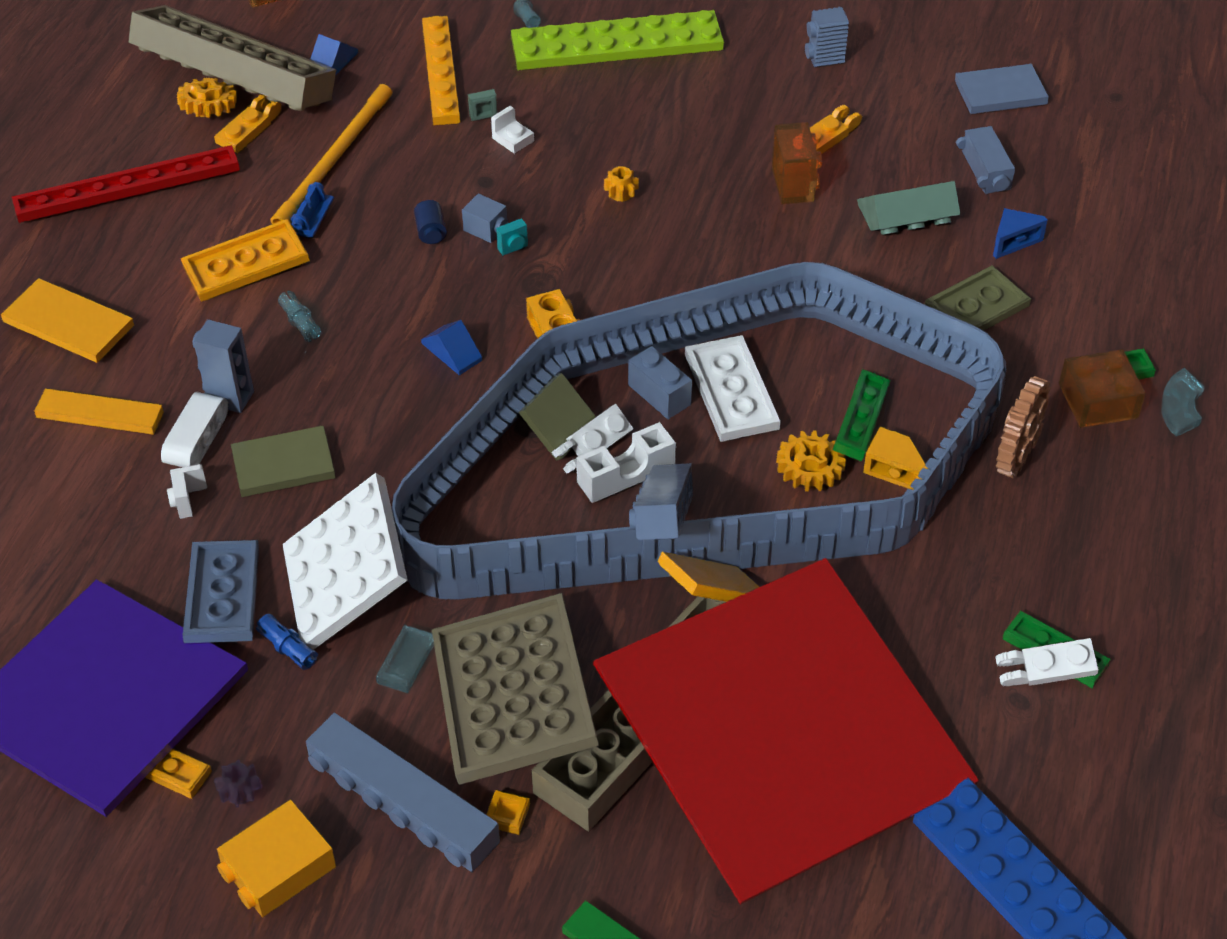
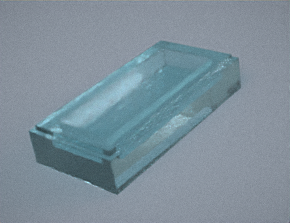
M404 625L376 675L377 684L408 693L434 646L432 633Z

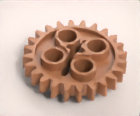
M1035 376L1033 378L1030 377L1024 389H1021L1019 399L1015 401V406L1011 407L1003 429L1005 433L1001 437L1002 441L996 458L998 461L996 465L998 473L1011 478L1017 476L1018 471L1020 472L1023 463H1026L1028 454H1031L1032 448L1036 446L1044 425L1042 421L1045 418L1044 415L1050 397L1049 391L1051 387H1049L1050 382Z

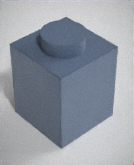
M479 193L462 209L463 231L490 243L497 238L496 228L508 224L506 205Z

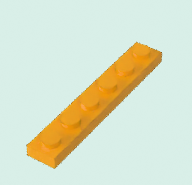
M448 16L422 18L433 125L460 123Z

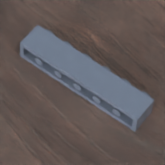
M691 463L653 465L649 475H646V479L643 481L642 488L639 489V495H636L633 509L629 510L630 530H636L637 540L679 538L693 497Z
M333 713L306 740L309 755L308 761L317 771H326L335 778L336 782L347 791L352 789L361 795L363 801L369 807L375 810L379 808L387 813L395 825L400 828L407 827L413 831L424 845L430 848L434 846L439 849L453 865L457 867L462 865L473 873L500 843L499 825L496 821L336 713Z

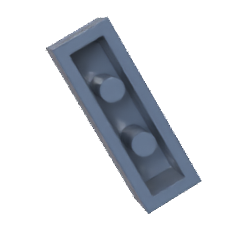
M207 319L201 330H198L193 338V347L195 348L198 360L197 366L203 382L202 388L205 394L227 399L228 410L241 413L254 393L242 329Z

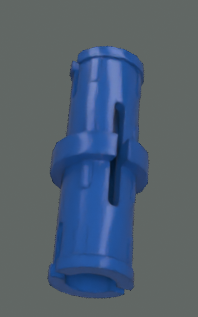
M270 613L264 615L257 622L256 631L271 641L279 654H285L290 657L302 670H307L314 665L317 660L315 657H318V653L307 646L294 629H288L283 626Z

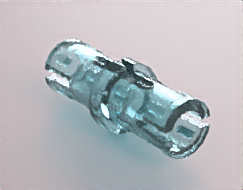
M287 291L291 300L285 292L282 293L278 298V304L288 315L289 323L293 327H297L304 340L311 342V337L308 333L316 340L321 334V329L311 318V311L307 306L300 303L293 291Z

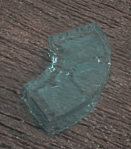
M1185 368L1170 378L1162 397L1161 411L1163 419L1176 437L1199 426L1202 417L1196 410L1195 400L1203 394L1205 386Z

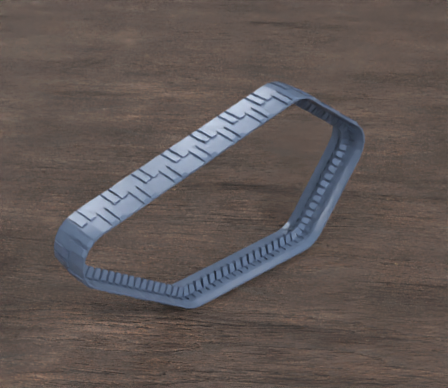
M815 262L788 264L563 324L548 330L536 339L489 390L479 398L472 408L452 426L430 452L402 479L393 495L391 509L407 581L412 588L431 597L439 599H467L669 577L671 575L657 562L662 551L736 566L739 569L817 561L824 558L835 559L873 555L894 551L908 544L919 531L924 529L928 520L935 513L936 506L947 490L953 487L964 471L967 461L974 451L980 448L991 432L996 410L1000 405L1003 395L1006 361L998 344L988 333L974 325L837 267ZM799 317L816 318L832 323L940 370L976 388L975 394L968 404L970 408H965L961 413V416L964 418L956 420L954 426L957 428L951 427L947 433V436L950 438L944 437L940 443L942 448H936L933 456L936 459L929 458L925 464L929 469L922 468L918 474V477L921 479L915 478L910 486L914 490L907 489L904 495L900 497L684 521L679 538L637 540L636 530H630V527L462 545H434L420 540L419 527L422 521L521 416L519 411L555 375L562 373L568 380L626 364L629 359L651 346L662 354L786 319Z

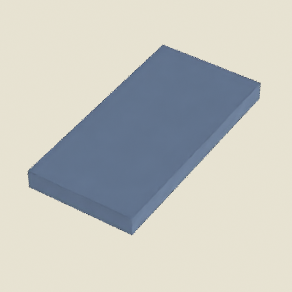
M258 540L192 542L183 626L184 643L253 641L259 558Z

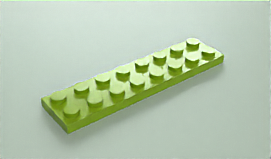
M714 10L658 16L650 15L637 18L627 17L585 23L575 22L572 24L547 25L533 28L523 27L511 30L517 70L723 50L724 46Z

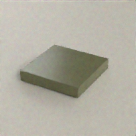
M562 373L555 375L519 411V414L553 457V450L565 443L567 437L596 417ZM572 447L569 448L568 451L562 456L556 457L555 460L557 461L562 459L572 449Z

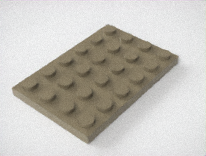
M562 593L432 629L454 772L459 785L599 746Z

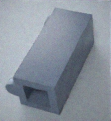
M992 126L965 130V136L958 138L956 144L959 149H962L967 162L977 178L978 186L982 188L985 194L1011 190L1015 167Z

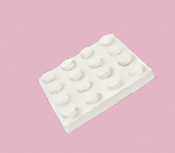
M377 473L373 474L283 543L299 638L313 650L407 581L385 478Z

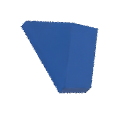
M319 34L310 60L336 69L337 74L358 54V49Z
M1004 208L993 252L995 259L1043 241L1048 219L1045 216Z
M462 320L443 325L421 339V343L458 375H461L482 361V356Z

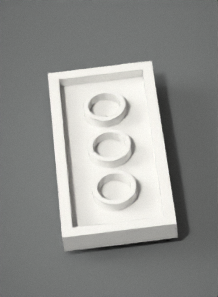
M743 335L685 347V357L720 442L780 429V419Z

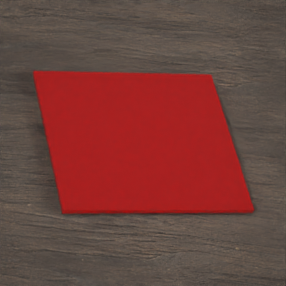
M826 558L598 658L593 662L599 675L740 905L913 817L914 814L948 797L956 786L966 778H969L974 784L979 782L975 773Z

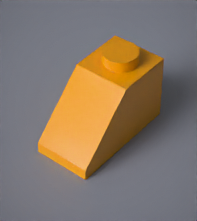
M879 427L866 452L863 473L914 490L910 487L915 478L921 479L918 477V474L922 468L928 469L925 466V462L910 437Z

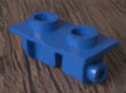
M314 182L308 186V192L304 201L301 203L296 214H293L291 217V225L299 236L314 237L334 200V196L325 195L324 187L319 182Z

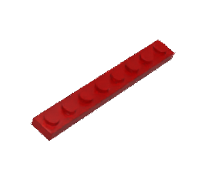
M230 145L12 196V201L18 222L21 223L193 181H200L214 176L225 175L240 171L234 149Z

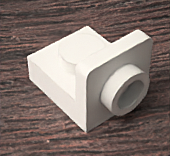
M512 106L505 108L491 118L492 138L514 154L534 142V133L516 121L515 109Z

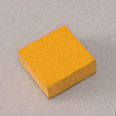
M495 790L486 815L498 823L499 830L519 835L530 806V798Z

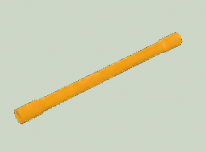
M380 84L360 112L290 198L272 216V224L285 219L291 221V217L293 214H296L305 199L308 186L314 182L320 183L375 113L392 96V90L389 86Z

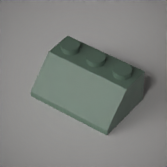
M955 181L857 199L858 206L870 230L880 229L881 235L898 232L897 226L907 225L908 230L925 227L924 221L934 220L935 225L952 222L951 216L960 215Z

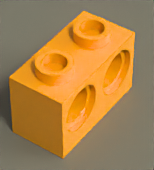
M560 289L526 298L527 319L537 339L548 330L580 320L574 317L572 303L569 299L565 300Z

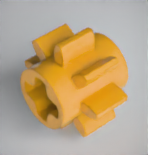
M619 166L612 171H608V178L604 179V190L609 191V198H613L616 201H627L631 197H635V190L639 189V178L634 177V171L627 167Z

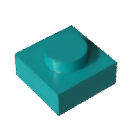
M522 218L496 228L497 249L502 256L528 246L527 224Z

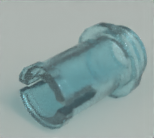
M517 0L514 3V14L523 20L527 28L540 25L541 19L534 11L530 0Z

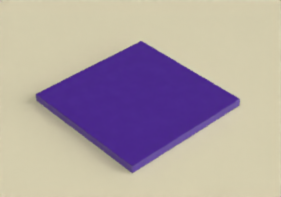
M96 579L0 669V752L107 817L248 671L247 663L210 642L184 643L183 627Z

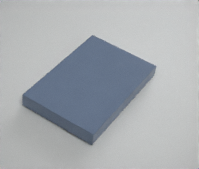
M1032 64L962 72L955 75L956 85L970 114L1031 107L1048 103L1049 96Z

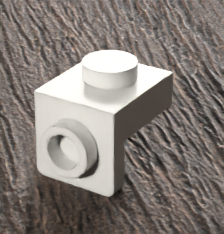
M201 464L170 470L173 488L167 489L170 507L177 506L180 519L193 516L189 492L207 488Z

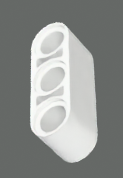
M195 392L163 443L161 450L162 462L178 467L200 464L225 421L228 412L227 399Z

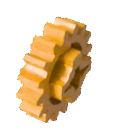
M203 78V81L193 79V82H185L184 87L178 88L177 102L180 110H186V114L196 113V117L210 118L211 114L221 116L222 112L229 113L230 108H235V103H237L236 90H234L233 85H227L224 82L219 83L217 78Z
M814 430L811 436H807L804 431H800L799 438L792 434L789 435L788 442L782 441L780 450L777 451L778 473H783V481L793 480V488H797L800 484L805 485V491L808 492L811 486H815L818 491H822L823 484L833 487L834 479L841 480L846 462L844 454L832 450L836 440L829 442V434L818 437L817 431ZM829 460L831 461L830 466L827 465Z

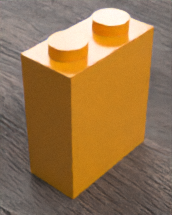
M291 799L217 848L221 862L217 865L221 876L228 884L234 882L239 888L237 893L243 904L248 909L254 907L262 918L336 867L331 846Z

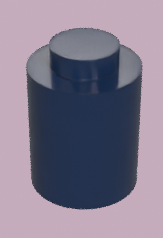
M425 200L418 203L414 208V216L419 239L427 244L439 243L447 234L441 205L434 200Z

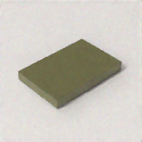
M991 265L926 299L925 305L984 331L1029 307L1031 298Z
M324 426L231 444L241 497L335 478Z

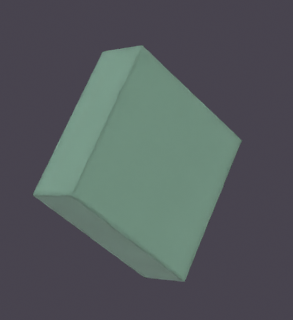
M494 89L468 94L471 121L490 118L497 114V98Z

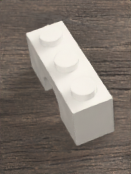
M660 422L632 433L630 447L620 456L613 458L607 448L602 446L576 457L577 483L592 503L645 481L646 475H649L653 465L675 464L676 442Z

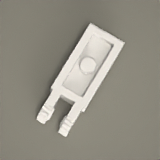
M614 404L567 437V441L553 450L552 454L555 458L562 456L572 447L577 456H580L602 446L608 448L633 430V427L617 404ZM572 459L565 465L563 469L566 474L577 468L576 459Z
M1091 638L1022 649V651L1014 650L998 654L995 657L998 666L1025 665L1026 671L1017 670L1000 675L1001 685L1007 687L1029 684L1031 686L1098 674Z

